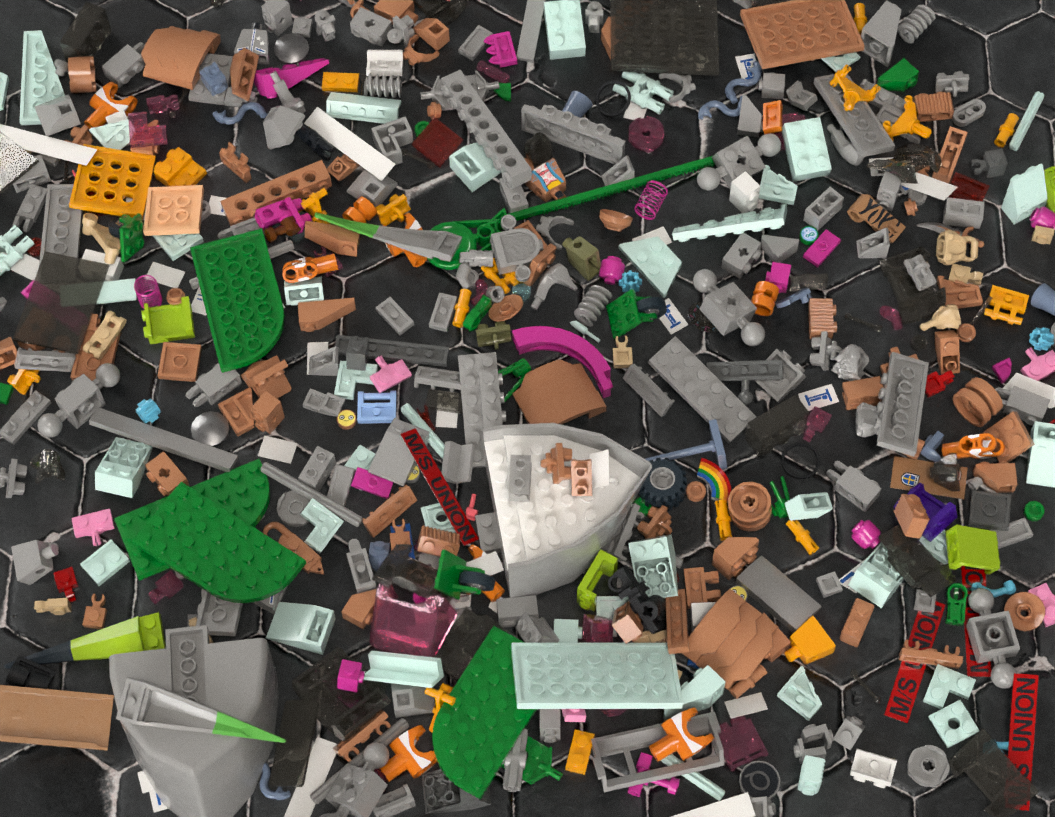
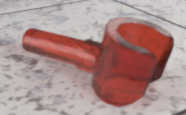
M423 405L425 412H420L417 408L418 415L425 420L432 431H435L436 429L429 418L428 407Z

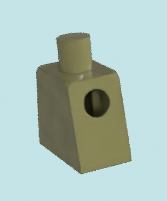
M581 236L574 240L567 238L563 242L569 263L587 281L599 273L601 262L599 250Z

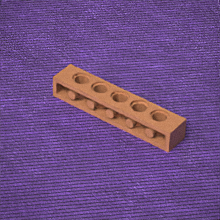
M320 160L221 200L222 210L229 225L232 226L254 218L256 209L285 200V198L290 197L291 200L308 198L311 193H316L322 188L327 190L332 186L331 177L323 161Z

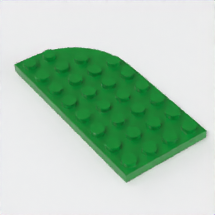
M262 228L190 247L222 373L248 366L264 357L275 346L283 331L285 321L284 307Z
M260 459L191 486L192 489L253 527L264 516L270 501V484L267 475L261 472L262 464ZM168 496L114 518L139 581L169 569L168 566L132 543V539Z
M183 482L179 483L132 539V543L203 590L219 599L234 603L257 602L279 593L294 580L306 565L305 559Z
M495 626L492 627L449 695L456 698L454 705L452 706L444 702L434 722L432 734L434 754L443 773L456 786L480 800L537 710L517 709L511 644L525 642Z

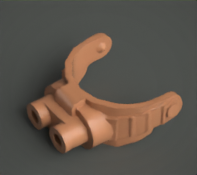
M418 34L409 39L408 46L403 52V59H408L411 66L420 62H429L440 54L439 51L433 54H423L414 51L412 45L419 38Z

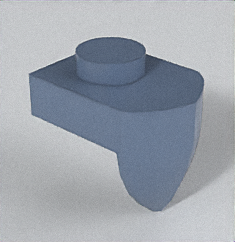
M939 431L934 436L932 434L929 435L920 454L931 461L943 463V459L935 450L942 443L944 435Z
M383 541L370 542L369 562L372 568L380 574L388 565L390 543Z

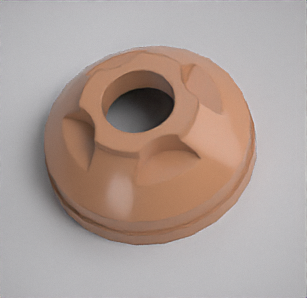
M608 209L600 210L599 217L604 227L610 230L621 232L629 227L633 220L631 216Z

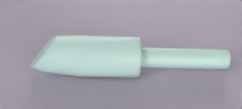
M569 322L582 334H587L598 343L600 342V339L590 333L588 328L580 322Z

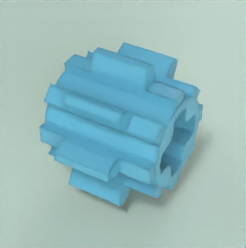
M629 270L627 273H622V279L619 280L622 292L626 293L631 289H634L635 293L639 292V285H642V279H639L638 272H631L632 270Z
M1036 327L1030 333L1029 342L1034 346L1035 350L1047 351L1054 344V334L1049 332V328L1043 327L1041 329Z
M143 399L137 404L139 407L136 409V413L144 423L149 421L153 423L159 418L158 414L161 413V410L152 399L147 401Z

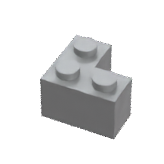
M406 116L371 128L373 141L378 152L395 163V165L403 163L400 147L413 143L412 130Z

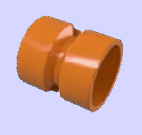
M361 196L353 203V207H349L342 214V217L346 220L366 223V220L370 221L377 214V210L368 199Z
M767 281L756 283L753 292L754 296L751 298V302L757 307L755 314L760 316L772 315L775 301L779 294V288L775 284Z

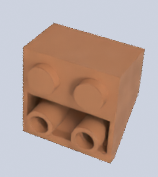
M756 537L726 538L714 550L712 565L728 580L733 576L736 578L743 571V567L747 563L750 565L757 558L756 553L758 551L759 539Z

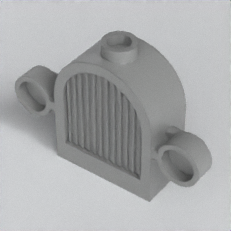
M507 214L501 219V227L505 231L491 234L490 244L499 275L515 272L516 279L520 282H525L531 274L529 267L532 259L539 254V251L544 249L543 242L528 229H514L516 219L514 216Z

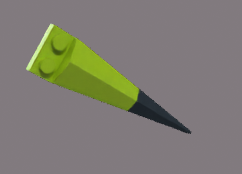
M158 612L142 617L137 616L24 658L38 664L109 659L114 654L166 649L161 615ZM15 661L5 664L4 667L11 668Z

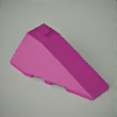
M319 58L299 62V66L296 64L283 65V69L269 67L256 70L254 83L260 95L266 96L268 99L277 97V92L273 87L275 83L270 76L272 72L277 71L280 79H284L289 89L329 64V60Z

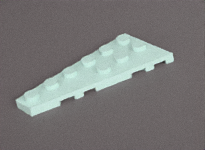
M41 30L24 31L20 101L21 125L41 124L34 106L65 95L59 77L55 73L56 69Z
M782 204L780 209L775 210L771 209V207L764 208V210L757 214L755 211L724 217V220L721 222L710 220L704 223L703 226L692 224L674 228L672 233L673 240L685 242L690 240L689 238L705 239L709 235L721 237L731 232L742 234L746 230L758 232L767 227L778 229L785 224L788 211L787 204Z

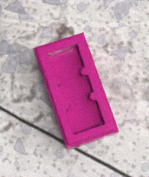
M825 230L804 253L803 258L818 268L840 244L841 239Z
M360 467L356 468L351 483L352 487L388 499L393 482L369 473L368 470Z

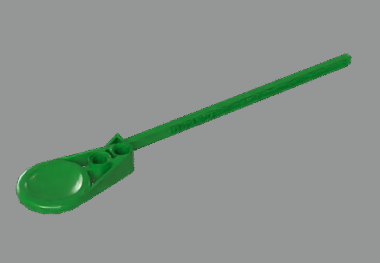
M713 156L509 214L514 216L516 221L540 214L545 215V213L555 212V210L558 211V209L561 210L564 207L568 209V206L571 207V205L574 206L578 203L581 205V203L584 204V202L590 200L594 201V199L597 200V198L600 199L603 196L607 197V195L610 196L613 193H623V191L626 192V190L632 188L636 189V187L645 186V184L652 180L665 181V179L668 180V178L671 179L674 176H681V174L684 175V173L687 174V172L690 173L691 171L694 172V170L697 172V170L700 171V169L712 167L715 163L711 158ZM505 208L492 219L452 221L434 226L430 231H447L462 236V242L450 262L436 257L433 259L427 258L429 262L437 268L454 270L458 269L459 265L462 264L459 263L460 252L476 250V243L483 247L480 249L482 251L492 250L490 237L493 233L502 232L500 231L503 230L501 219L504 215H507ZM469 228H478L477 234H473Z

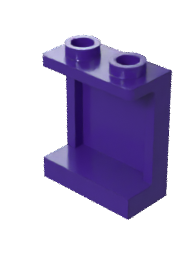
M921 482L909 490L908 495H917L928 514L927 516H929L930 520L922 536L931 542L958 517L956 505L951 502L945 505L926 492L924 484Z

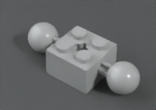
M772 133L764 134L760 137L758 145L754 147L749 137L746 136L722 149L711 157L717 168L706 167L698 173L697 183L699 187L706 191L714 190L718 187L720 179L724 178L729 189H731V182L745 171L751 177L766 168L760 156H775L781 149L780 139Z
M708 269L699 270L694 275L693 285L699 292L709 293L700 307L701 312L723 336L740 327L742 329L741 338L746 345L757 346L761 344L765 338V330L759 323L750 322L757 307L734 282L719 289L716 286L717 277L714 272Z
M105 363L98 367L95 375L96 379L93 381L85 374L75 378L70 386L61 390L57 397L54 398L60 410L55 414L46 413L40 417L37 424L39 432L48 438L55 437L61 432L62 422L66 419L78 429L92 417L98 407L102 408L106 405L100 389L103 387H113L119 382V369L114 364Z
M977 588L970 593L968 603L970 608L979 613L980 616L970 618L966 625L977 664L993 661L994 667L991 671L993 684L1002 689L1010 688L1013 686L1014 673L1017 674L1011 664L1006 663L1005 658L1016 656L1020 649L1009 611L991 614V609L994 606L993 594L988 589Z
M373 742L364 749L363 759L365 764L363 768L349 764L345 765L326 797V800L337 809V812L330 813L325 817H347L348 814L355 817L370 816L388 785L373 772L374 769L384 767L389 760V750L384 744Z

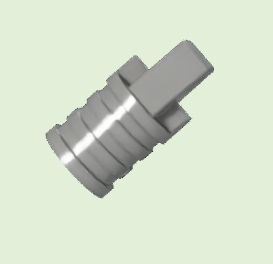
M493 250L460 252L459 263H468L469 266L492 267Z

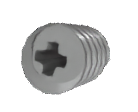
M918 5L899 24L898 33L900 37L907 43H914L915 39L923 33V30L927 29L932 21L935 20L934 11L926 5Z
M369 73L364 82V95L367 96L368 92H370V95L373 97L377 92L378 97H381L384 92L385 97H389L391 92L393 98L396 97L397 93L399 98H401L402 81L400 75H397L396 80L393 79V75H390L389 80H387L385 74H383L382 79H379L378 74L372 79L371 73Z
M592 285L582 299V302L578 305V308L574 311L576 319L583 325L592 327V322L597 321L596 316L601 315L600 310L605 309L603 304L607 305L609 303L608 299L612 298L611 292L602 286Z

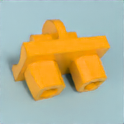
M395 194L390 197L388 205L380 204L375 207L382 226H387L396 219L399 222L405 220L403 215L411 210L404 194L401 196Z
M18 369L17 375H10L7 382L20 394L25 395L33 382H40L41 378L37 375L40 370Z

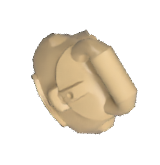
M945 230L937 238L936 256L938 262L948 266L958 261H974L978 257L979 242L971 236H961L956 231ZM971 241L970 257L966 256V242Z
M947 304L946 307L940 306L933 314L932 319L926 323H921L919 328L923 331L931 327H936L937 329H958L959 325H961L958 307L955 304Z

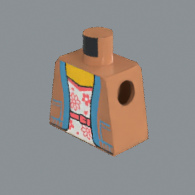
M554 158L531 170L532 180L526 182L525 185L540 199L547 202L552 198L555 200L566 198V195L563 193L566 190V180Z

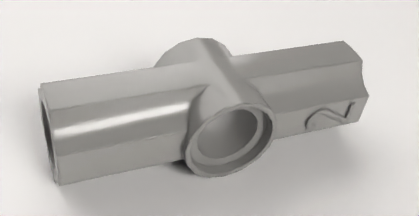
M524 729L504 761L503 789L510 792L521 791L523 770H525L527 758V729Z

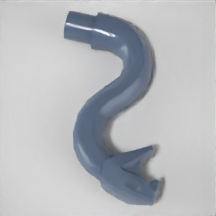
M758 61L753 62V67L747 68V71L754 74L753 78L733 79L725 87V94L732 104L738 102L733 89L735 86H752L759 82L762 69Z
M740 96L738 106L734 110L729 109L724 103L716 100L705 103L698 112V119L703 120L704 116L712 118L709 111L711 108H718L727 116H739L742 96Z
M249 102L242 105L233 117H227L226 110L222 113L215 111L213 116L221 124H235L243 118L247 110L255 111L261 118H265L267 113L259 103Z
M265 762L260 779L262 794L267 798L276 800L289 798L291 793L289 790L287 792L282 790V783L276 791L269 789L268 781L271 772L269 765Z

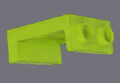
M189 296L181 297L182 303L178 305L169 304L149 307L148 303H144L145 310H142L141 313L143 322L146 321V327H143L144 337L149 339L150 344L195 338L192 306Z
M955 525L945 531L949 569L956 570L961 566L985 569V574L988 575L1000 569L998 541L995 531Z
M601 549L577 588V603L585 610L595 611L597 595L592 591L601 576L604 574L611 577L617 572L618 558Z

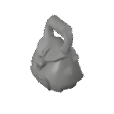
M864 402L857 406L855 420L856 434L858 436L868 437L876 434L877 429L873 428L876 417H879V414L876 413L877 406Z

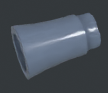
M572 91L562 111H569L574 116L582 118L593 104L584 94Z
M1046 283L1040 285L1032 296L1031 305L1055 316V291Z

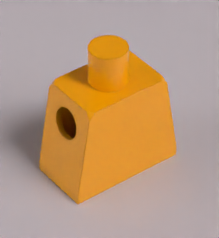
M812 616L790 636L791 648L785 651L784 654L789 662L800 658L806 665L834 653L836 645L816 618Z

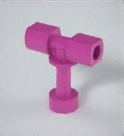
M641 752L636 765L637 773L651 770L650 766L653 756ZM672 777L671 780L662 779L651 783L668 788L667 793L676 795L680 779ZM649 782L630 786L628 793L640 797L643 786H648Z

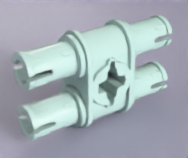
M628 67L622 73V78L634 83L632 87L627 86L631 94V102L641 106L642 109L648 108L660 115L665 104L654 100L652 96L656 94L669 101V97L673 96L674 91L660 85L661 83L658 80L655 81L644 73L639 74ZM614 84L613 91L623 95L627 100L626 89L620 84Z
M13 225L7 233L0 236V276L5 271H10V268L17 261L22 260L23 254L35 244L26 235L16 246H12L11 244L14 240L23 234L16 225Z

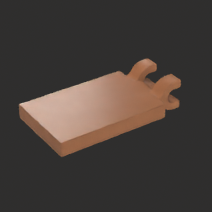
M91 313L89 325L82 326L75 355L76 358L70 376L71 380L85 374L93 381L96 379V370L99 366L105 363L114 364L121 333H119L101 360L95 358L94 354H88L83 351L86 342L91 339L100 326L101 319L98 318V314ZM112 322L109 327L114 328L115 324ZM97 343L95 347L99 348L101 345Z

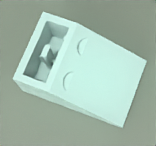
M477 142L466 145L449 156L450 168L472 192L501 173L495 169L492 159L486 156L483 146L478 145Z
M1042 163L1037 166H1031L1025 173L1017 174L1010 179L1001 209L1014 225L1031 216L1035 208L1045 207L1048 198Z
M1035 421L1030 433V437L1035 445L1029 448L1026 483L1055 488V424Z
M116 437L95 471V490L133 498L140 485L146 468L145 465L148 462L153 446Z
M672 534L628 543L634 576L639 583L642 581L646 582L645 585L650 588L645 591L648 597L652 595H659L663 598L678 596L676 557Z
M882 541L856 570L848 586L882 608L913 568L915 562Z
M279 602L266 639L323 655L336 619L334 610L316 605Z
M709 665L704 669H698L693 675L694 679L689 683L686 681L680 687L683 700L682 709H664L663 719L666 721L676 714L694 707L697 711L709 708L723 695L725 681Z

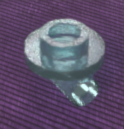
M526 284L512 286V295H519L523 301H526L531 296V286Z

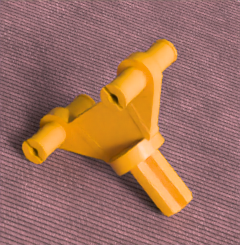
M847 64L834 74L835 77L829 83L833 87H836L838 83L840 84L844 92V110L852 111L855 103L859 101H866L867 103L873 101L881 88L875 84L870 90L866 91L846 78V75L851 71V67H848Z
M910 95L905 98L904 113L892 127L890 121H884L883 127L892 141H894V136L909 133L913 135L915 133L923 138H929L932 133L931 129L921 125L917 119L916 105Z
M324 188L316 193H311L306 200H301L303 210L313 216V222L331 224L315 217V213L327 214L325 210H321L319 199L327 195V191Z
M442 683L439 690L427 687L425 689V694L434 697L436 703L432 710L434 716L429 727V731L432 733L436 716L443 703L446 702L453 706L456 701L455 697L449 695L454 687Z

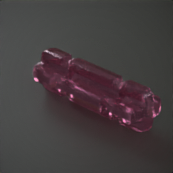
M480 61L477 65V70L482 73L484 71V74L491 78L499 79L498 81L501 83L509 81L510 76L505 72L502 73L501 70L494 66H488V63Z

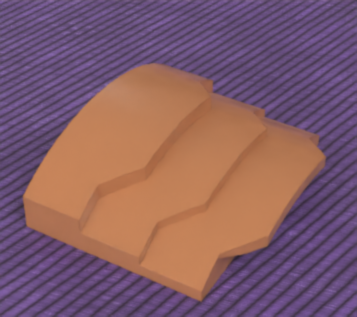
M174 26L156 29L141 52V56L146 64L143 76L193 90L200 79L199 67L208 52L215 53L221 42L220 34L206 30L201 32L191 29L184 30Z
M559 359L540 366L525 374L522 386L512 393L528 424L556 423L562 425L584 414H587L590 419L606 412V405L602 397L595 389L581 363L572 365Z
M729 589L708 611L689 636V652L681 654L699 668L704 669L709 665L725 681V688L729 690L736 681L749 679L758 665L772 650V635L779 627L737 593Z

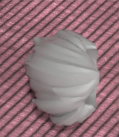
M850 344L838 352L839 355L834 358L837 362L833 365L831 371L837 373L838 377L844 380H860L865 374L863 370L869 362V357L861 347Z

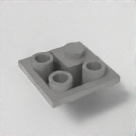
M69 94L34 106L46 136L80 124Z
M281 105L271 108L263 121L267 147L271 150L291 144L295 138L294 134L303 125L302 121L305 115Z
M364 169L347 189V193L356 199L363 196L374 207H377L384 202L398 185V182L388 176L381 181Z
M391 683L396 718L433 713L435 700L434 697L425 694L426 687Z

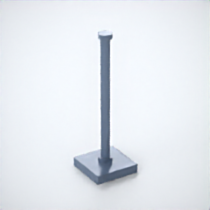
M716 419L709 421L712 438L709 443L645 458L647 461H656V458H661V460L669 458L670 461L712 451L716 453L719 468L722 470L727 469L725 450Z

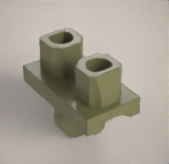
M505 321L496 322L495 327L490 328L486 324L478 325V330H476L478 347L494 345V349L498 350V344L512 341L510 325L506 324Z

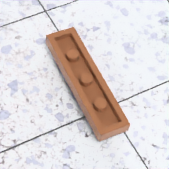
M685 589L678 590V596L666 598L669 654L689 652Z

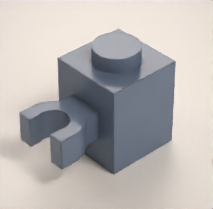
M215 62L199 71L203 84L212 96L222 93L228 88L226 77Z

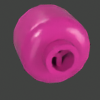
M1044 206L1035 208L1029 218L1031 221L1030 225L1034 229L1035 226H1041L1055 230V212Z
M608 256L607 259L602 260L599 276L604 279V283L615 285V282H619L622 279L625 264L621 262V258Z
M870 520L859 521L851 530L853 532L852 539L862 549H867L868 547L873 549L881 541L879 539L881 531Z

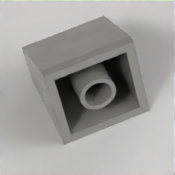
M887 0L863 27L861 39L865 45L862 52L886 67L890 65L902 10L896 4L890 3Z

